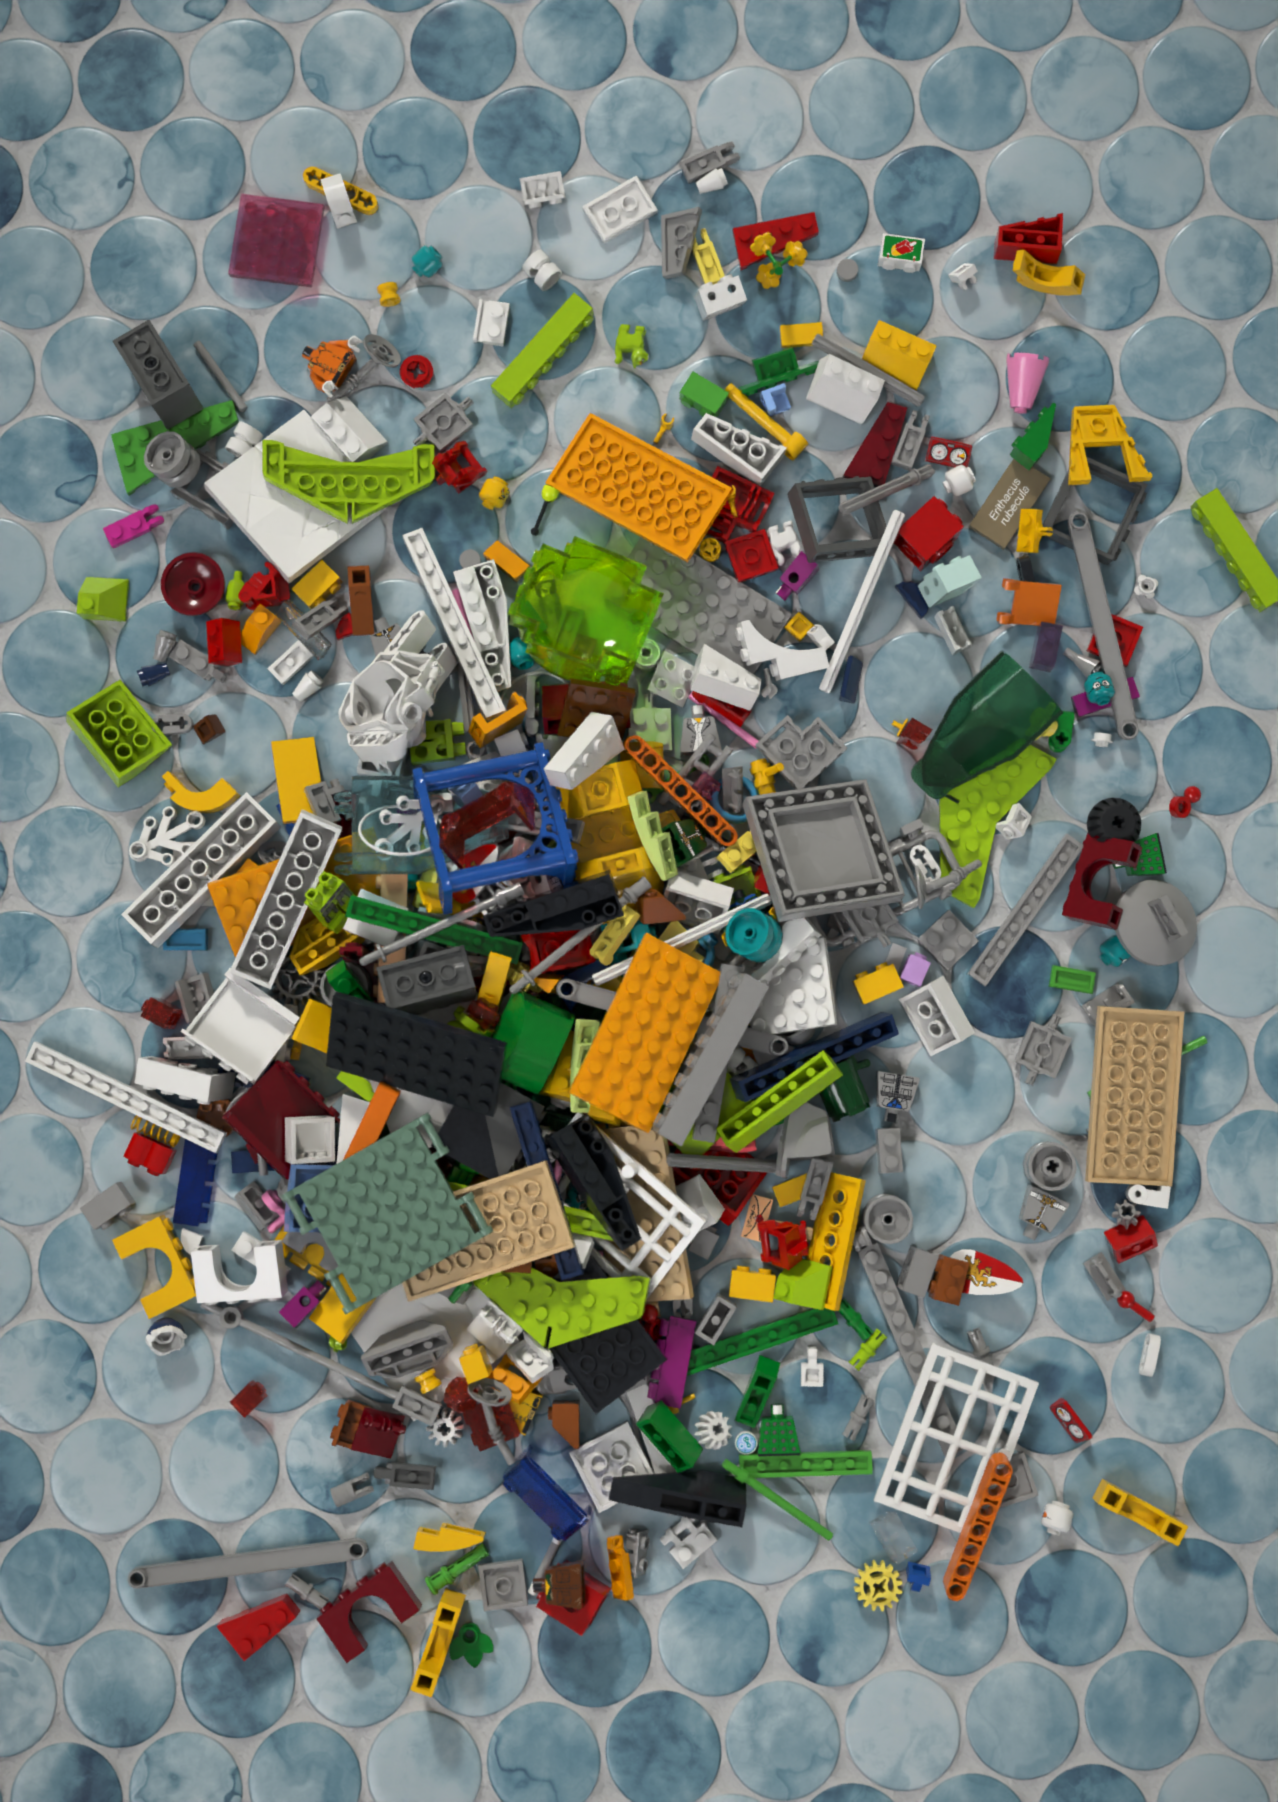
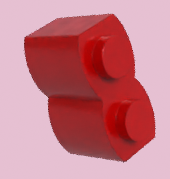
M134 1132L123 1157L128 1159V1164L135 1167L142 1165L148 1168L146 1172L159 1176V1174L167 1173L177 1150L155 1139H151L149 1136H144L142 1133Z

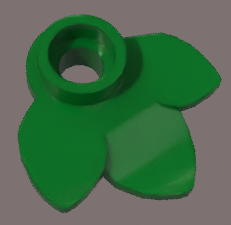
M472 1622L465 1623L459 1630V1636L454 1638L450 1644L451 1660H457L464 1656L466 1661L473 1668H476L482 1660L483 1653L493 1652V1642L488 1635L481 1632L478 1625ZM471 1630L474 1632V1636L469 1637L466 1632Z

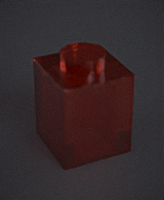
M252 1380L230 1403L245 1418L268 1395L265 1393V1387L260 1382L255 1383Z

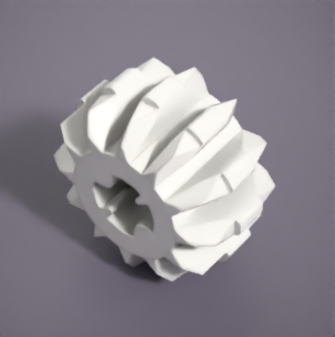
M443 1408L442 1415L439 1412L434 1425L426 1427V1431L433 1432L428 1438L430 1440L435 1437L437 1438L435 1445L438 1446L441 1441H443L444 1447L448 1446L449 1441L455 1445L457 1442L456 1438L462 1437L463 1434L458 1430L464 1429V1424H457L462 1417L454 1418L455 1410H452L450 1415H447V1409ZM443 1423H446V1426L450 1427L447 1432H444V1429L440 1428L443 1425Z
M713 1411L707 1412L706 1415H701L699 1417L700 1422L695 1424L699 1429L694 1434L700 1436L698 1443L704 1444L706 1449L713 1448L714 1450L720 1449L721 1446H726L728 1444L727 1439L732 1437L728 1432L733 1427L727 1425L729 1418L722 1417L721 1412L714 1413Z

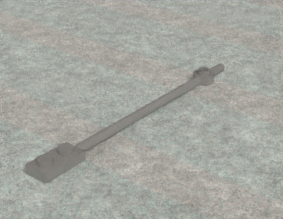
M201 1304V1308L220 1316V1322L224 1327L232 1329L241 1326L395 1400L392 1408L430 1426L434 1425L443 1404L405 1386H402L399 1392L245 1319L243 1311L237 1306L222 1308L216 1304ZM231 1313L236 1315L235 1321L230 1318Z

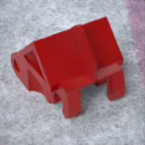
M466 441L457 442L446 453H439L432 462L440 473L436 478L437 483L442 485L446 482L448 486H453L458 494L488 472L485 467L482 468L468 449ZM461 453L470 464L469 467L462 469L457 462V457Z
M269 562L264 564L269 569V574L263 575L260 571L257 574L254 573L245 582L238 594L239 599L251 611H254L259 604L265 608L283 605V600L290 599L289 583Z
M774 1219L757 1224V1230L760 1232L762 1254L760 1256L762 1262H772L773 1265L790 1270L802 1261V1256L809 1254V1245L806 1238L807 1227L804 1220L800 1221V1226L788 1221L779 1223ZM769 1234L777 1237V1250L771 1251Z

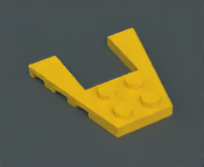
M1115 405L1074 406L1071 415L1068 485L1089 484L1092 480L1084 447L1121 446L1129 482L1150 481L1153 477L1152 473L1148 472L1144 465L1146 463L1144 458L1136 451L1133 438L1128 436L1125 430L1126 425Z

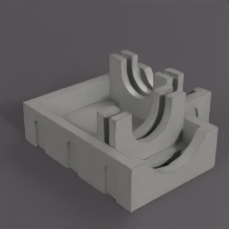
M788 715L755 745L772 765L777 763L783 764L784 769L779 773L795 790L807 787L847 750L842 741L819 717L802 731L793 723V720ZM784 727L785 730L769 744L767 740ZM820 729L834 741L835 747L820 733Z

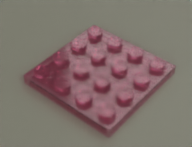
M241 194L228 271L229 276L312 288L325 209L324 205Z

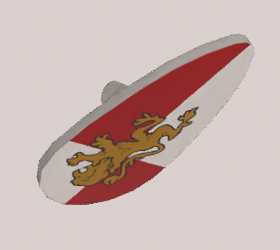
M497 844L479 846L461 857L453 864L449 872L497 862L500 856V847ZM485 886L453 892L452 897L461 904L471 903L480 895Z
M962 1249L950 1256L951 1258L969 1262L962 1293L974 1295L1004 1294L1023 1286V1278L1017 1271L1006 1263L987 1254L971 1249Z

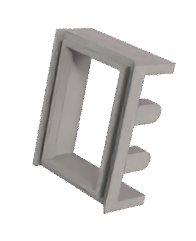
M197 450L200 455V467L205 463L220 472L229 465L226 462H223V464L216 461L217 457L208 451L203 453ZM191 481L184 486L175 487L170 491L175 498L184 500L193 509L197 508L211 520L215 519L220 522L227 530L232 526L234 521L226 512L225 514L186 491Z

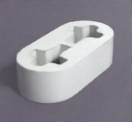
M922 845L914 846L909 854V859L913 866L918 865L925 880L932 882L940 879V867L929 850ZM918 850L919 853H925L923 855V859L925 861L924 864L921 862L919 858L916 860L914 859V856L916 855L915 851ZM925 866H928L931 871L936 870L935 879L926 877L927 869Z
M1150 1333L1146 1335L1139 1364L1140 1375L1152 1377L1154 1374L1161 1344L1159 1335Z

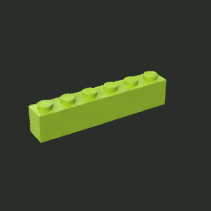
M573 293L492 383V393L511 409L515 404L519 405L528 389L532 390L537 385L538 378L551 369L553 361L556 358H561L569 343H574L580 336L579 332L592 323L594 320L593 308L576 293Z
M1216 488L1196 500L1190 506L1193 517L1200 521L1205 535L1214 542L1216 552L1223 556L1227 562L1228 570L1237 577L1239 587L1249 595L1251 605L1258 609L1259 612H1262L1277 603V577L1219 489Z
M821 1051L716 1128L725 1145L737 1153L839 1079L843 1074L833 1059L826 1052Z

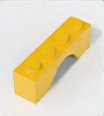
M1103 1478L1093 1496V1499L1099 1505L1118 1515L1131 1519L1178 1547L1188 1528L1182 1520Z

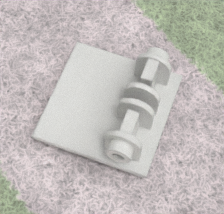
M663 651L647 688L649 690L648 693L654 696L658 695L683 708L691 691L694 666L667 651Z
M490 1300L466 1330L500 1358L524 1329Z

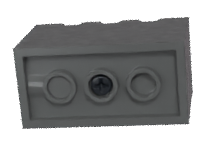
M150 320L113 340L114 345L167 430L204 409Z
M464 945L376 968L386 1006L419 1015L427 1013L429 1010L442 1009L452 1004L476 1000L475 984Z

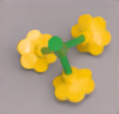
M769 232L755 237L754 243L750 246L751 251L756 256H760L763 253L768 255L772 262L767 265L761 264L758 267L759 273L756 275V280L761 283L764 289L775 288L779 285V278L783 273L782 266L787 262L790 266L804 265L808 253L803 248L801 242L796 241L794 243L789 241L785 245L786 249L783 251L785 259L779 262L776 261L771 253L772 246L776 242L775 238Z

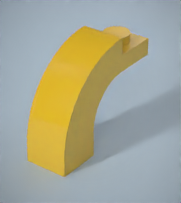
M1017 250L1013 262V271L1017 274L1016 281L1027 288L1062 296L1080 295L1082 292L1085 274L1076 265L1063 267L1046 265L1034 259L1025 250Z
M167 771L161 776L166 781L164 783L166 788L174 793L170 799L190 811H198L204 814L215 813L229 807L241 796L223 778L204 792H191L173 773Z

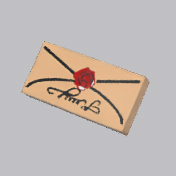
M755 1194L751 1196L741 1237L761 1242L757 1224L762 1221H768L773 1199Z

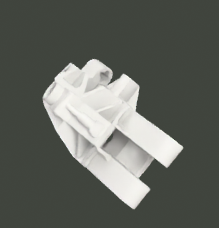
M422 610L414 613L384 652H380L373 662L353 679L339 708V720L348 731L347 740L350 747L362 762H372L376 769L385 776H391L407 753V748L417 746L425 740V715L433 716L430 706L435 702L436 692L458 663L457 657L447 643L438 644L429 654H419L436 631V627Z

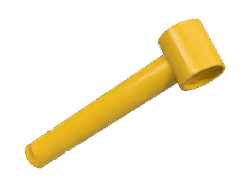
M732 383L725 388V391L729 392L728 397L783 444L782 446L787 447L784 455L790 460L794 461L808 446L807 440L800 433L794 432L791 435L751 399L742 394Z

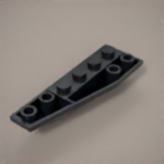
M607 870L483 915V919L490 937L582 930L624 916L611 870Z
M587 1113L552 1134L546 1140V1143L593 1215L618 1247L624 1251L642 1238L612 1150Z
M705 1470L618 1476L612 1478L608 1500L662 1513L742 1528L746 1510V1483L739 1482L732 1475Z

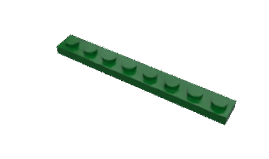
M353 895L350 897L345 914L347 918L408 935L441 921ZM457 924L423 938L452 947L464 945L466 951L488 957L490 952L511 957V963L513 964L518 963L523 945L522 942L500 936L490 937L489 933Z
M812 1308L718 1340L714 1345L709 1343L692 1349L687 1376L838 1324L835 1312L824 1308V1310Z

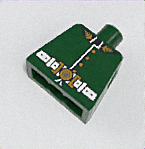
M693 819L675 821L662 828V833L670 832L676 867L693 859L707 846L704 839L706 836L704 828L698 827Z

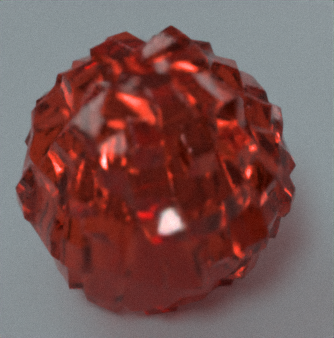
M457 1376L448 1384L444 1393V1403L447 1404V1407L461 1414L467 1410L474 1409L477 1403L468 1393L469 1384L465 1377ZM474 1388L473 1392L478 1394L477 1389Z

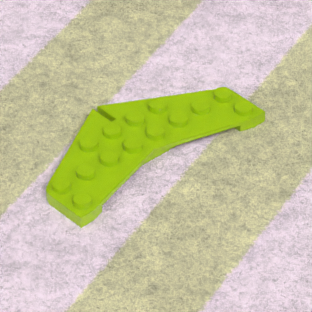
M262 440V472L264 479L348 524L347 505L352 506V524L430 486L434 482L435 467L432 464L434 460L433 444H422L414 446L411 450L361 462H339L284 446V443L278 441Z
M1020 742L941 791L959 802L956 803L941 794L939 795V832L946 838L960 867H964L976 859L982 863L980 868L967 874V877L962 880L960 885L951 890L953 894L951 897L971 908H975L980 899L997 822L1011 809L1013 804H1016L1053 767L1057 760L1056 758L1029 743ZM939 845V867L941 870L940 878L949 875L952 869Z
M531 1267V1273L498 1272L474 1280L473 1283L543 1347H546L549 1329L552 1327L548 1347L552 1348L640 1319L645 1311L651 1278L628 1276L558 1282Z

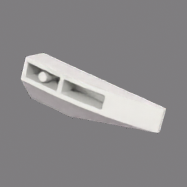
M493 559L454 571L455 580L475 644L496 690L499 692L512 688L507 599L495 561Z

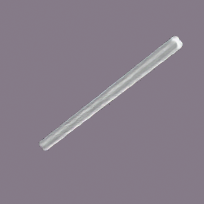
M894 510L830 660L829 668H827L819 689L821 691L830 693L905 517V514L900 511Z
M764 894L664 942L678 949L727 926L730 919L738 911L745 908L761 910L771 905L772 899L769 894ZM634 956L592 976L594 984L599 986L625 974Z

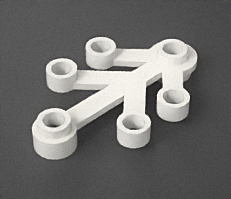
M432 794L429 796L430 804L437 802L436 806H431L435 823L437 824V817L443 813L446 803L442 796ZM400 796L396 800L398 808L402 811H406L409 808L421 809L418 800H409L407 796ZM402 801H407L406 805L401 806L400 804ZM389 810L380 812L379 819L384 825L391 823L404 824L387 838L378 839L375 842V847L379 848L382 844H386L384 848L380 849L393 852V844L411 831L410 840L406 842V848L409 853L420 850L419 838L423 821L421 810L417 814H392ZM385 815H390L387 820L383 819ZM424 827L423 835L428 840L426 828ZM412 844H416L415 848L410 849ZM376 851L379 857L386 858L390 856Z
M171 806L165 807L156 837L150 841L151 832L157 829L158 821L151 816L145 818L144 828L139 841L132 843L129 848L130 857L137 862H143L149 858L170 867L176 861L175 857L170 853L161 854L153 851V849L162 846L184 854V849L192 845L190 843L172 841V839L192 828L195 830L201 829L205 825V817L198 811H192L187 815L186 822L168 831L171 821L177 817V811ZM172 810L173 814L167 817L168 811ZM200 818L199 824L195 825V820ZM153 820L154 824L149 827L148 823ZM143 848V853L138 855L139 849ZM167 857H171V861L169 863L165 862Z

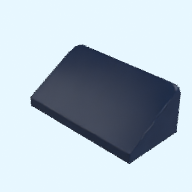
M851 655L848 656L839 700L855 703L863 663Z
M597 960L567 974L566 977L570 980L585 983L592 980L594 974L611 966L610 964L606 966Z

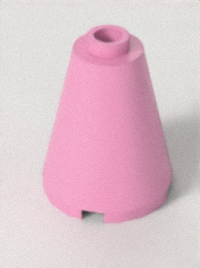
M1009 353L1007 354L1006 363L1010 408H1013L1015 413L1026 414L1027 410H1031L1049 364V358L1044 356V359L1041 360L1038 359V354L1014 353V357H1012Z

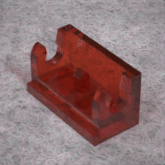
M911 718L896 743L899 745L903 744L909 749L917 750L918 747L911 744V741L921 744L930 735L932 729Z

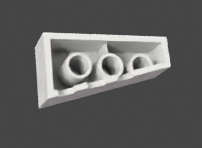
M707 413L695 426L691 440L740 476L759 486L764 483L780 463L787 449L785 446L771 443L770 440L764 437L754 436L745 429L735 428L732 424Z
M594 712L587 716L545 766L544 771L551 786L572 790L624 750L613 716Z
M148 1056L138 1058L135 1083L143 1085V1089L146 1090L159 1089L165 1095L178 1094L180 1099L192 1100L193 1098L197 1099L199 1104L209 1105L212 1101L232 1098L236 1073L218 1074V1069L197 1068V1065L178 1064V1061Z

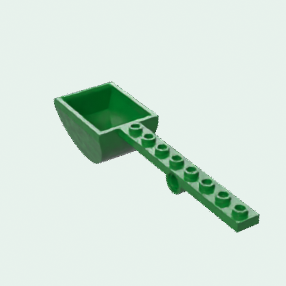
M521 990L517 994H512L491 1038L507 1042L501 1083L514 1090L518 1086L538 1095L561 1053L573 1025L575 1014ZM455 1160L446 1180L469 1186L473 1176L479 1173Z

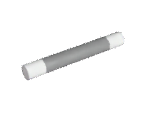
M556 1531L534 1578L545 1577V1570L550 1566L565 1535L563 1532ZM532 1581L528 1593L533 1596H536V1593L533 1592Z

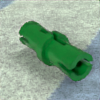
M845 1298L841 1299L838 1312L844 1317L846 1324L849 1327L851 1326L863 1341L873 1334V1330L870 1329L861 1318L862 1315L856 1312Z

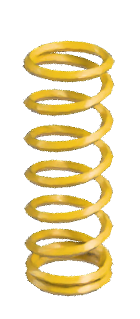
M136 1115L131 1123V1130L136 1128L138 1133L143 1131L144 1136L150 1134L151 1139L157 1136L158 1142L164 1139L165 1145L170 1143V1146L173 1148L177 1145L181 1137L174 1133L171 1139L166 1143V1138L169 1132L168 1130L166 1131L165 1135L159 1140L162 1127H160L156 1135L152 1137L153 1129L156 1124L153 1123L150 1131L147 1134H145L146 1126L149 1122L148 1120H146L145 1125L140 1131L138 1130L140 1121L142 1119L141 1117Z

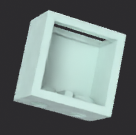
M970 555L964 558L958 556L949 561L950 564L948 565L941 563L932 568L933 572L923 577L924 581L918 585V588L929 608L962 595L982 578Z

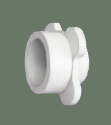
M1140 575L1137 579L1138 585L1134 588V593L1136 595H1144L1147 599L1153 598L1158 581L1151 577Z

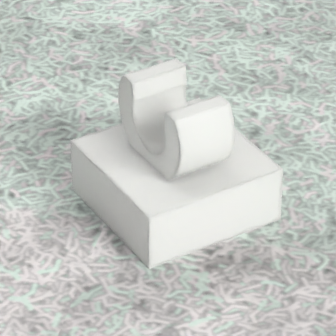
M964 263L948 276L951 282L958 283L962 290H967L966 280L969 279L972 284L977 283L974 274L978 271L974 264Z

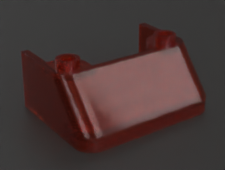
M503 782L496 789L452 813H447L442 817L440 823L439 847L459 869H463L465 840L516 813L530 831L535 830L533 792L526 786L514 782Z

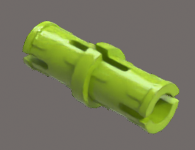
M877 1328L865 1344L862 1342L859 1351L848 1361L853 1366L860 1360L855 1366L858 1371H860L871 1356H875L877 1348L887 1339L882 1334L876 1340L881 1333Z

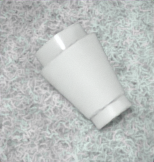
M715 168L697 181L696 185L700 194L724 189L723 186L728 185L723 169L717 170Z
M311 670L309 673H305L292 694L302 702L322 688L321 684L324 681Z

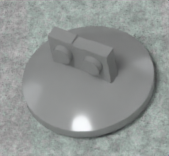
M1145 880L1132 885L1121 895L1116 906L1123 909L1115 932L1127 953L1144 964L1164 966L1180 960L1189 952L1195 941L1197 921L1190 901L1177 887L1161 880Z

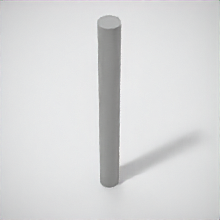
M201 341L195 342L193 346L240 412L246 411L248 407Z

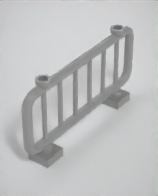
M920 818L900 828L899 832L902 838L909 837V840L890 848L892 857L897 854L899 855L916 890V879L902 852L916 845H922V842L928 839H935L939 843L952 871L960 867L943 834L934 830L920 832L924 827ZM935 870L931 871L932 874H933V876H934L935 873H936V871H935ZM962 880L927 893L925 903L937 897L940 900H944L952 896L951 890L957 888ZM918 897L905 904L901 900L898 902L900 906L892 909V911L898 917L918 907ZM836 913L831 914L841 934L834 938L826 937L816 916L808 917L821 933L819 938H826L827 946L833 947L842 944L843 947H847L855 942L854 937L856 936L852 929L845 932Z

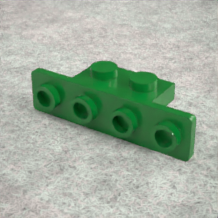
M793 347L752 360L757 381L738 387L742 394L745 393L748 396L757 393L759 388L765 387L769 389L775 387L779 381L785 380V382L796 380L798 378L797 375L803 373L805 375L814 374L819 361L798 367Z

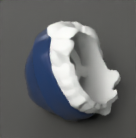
M164 1317L155 1321L148 1329L145 1341L156 1355L164 1356L173 1351L180 1350L185 1344L187 1335L179 1322L172 1318Z

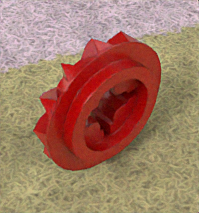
M412 355L402 362L400 377L405 385L415 389L423 388L426 384H430L433 376V366L426 357ZM419 365L420 372H422V374H418V376L415 379L412 371H415Z

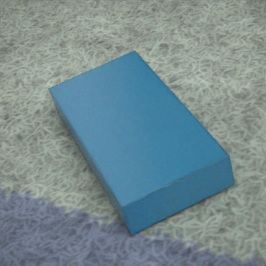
M177 929L163 943V950L208 951V929Z

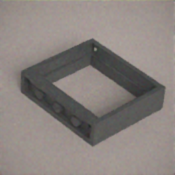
M1086 457L1090 474L1134 493L1107 553L1095 548L1098 561L1109 565L1112 560H1117L1122 550L1119 548L1121 541H1126L1130 530L1127 528L1130 522L1134 523L1139 511L1136 509L1138 504H1143L1147 493L1144 491L1148 484L1144 482H1129L1128 475ZM1069 469L1045 518L1043 527L1053 526L1072 486L1068 485ZM1055 529L1053 531H1046L1053 534L1050 537H1044L1074 550L1071 536Z
M855 476L849 479L840 477L827 481L819 479L814 482L801 481V483L793 485L787 495L808 563L875 556L887 527L879 501L863 507L873 539L818 545L804 498L863 494L874 489L871 477L859 478V476Z

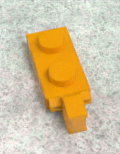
M614 1535L608 1537L607 1550L613 1598L631 1600L634 1597L629 1553H625L623 1536Z

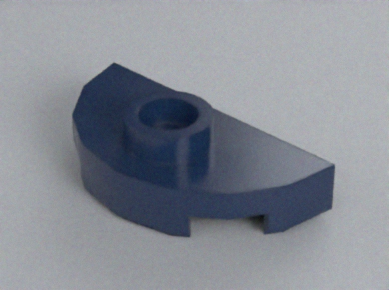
M905 581L895 585L896 590L917 616L922 619L927 614L929 607L918 588L919 583Z

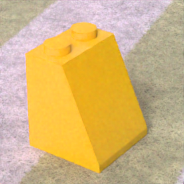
M309 999L291 1039L327 1053L332 1007L318 1000Z

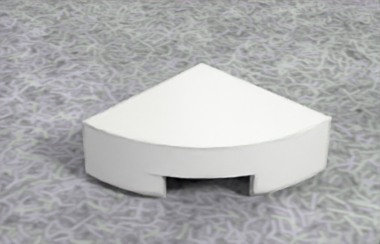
M183 1228L181 1231V1243L185 1251L191 1255V1251L201 1245L204 1236Z

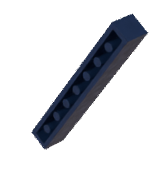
M880 1012L731 1077L729 1080L736 1099L747 1102L763 1095L821 1051L826 1052L836 1063L897 1036L899 1032L893 1015Z

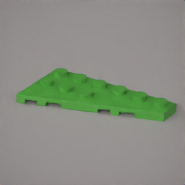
M233 400L205 407L168 430L163 422L159 420L111 434L126 493L130 496L135 492L134 490L143 484H148L155 477L144 463L146 447L154 437L166 431L176 432L195 449L202 448L206 445V442L215 436H220L239 423Z

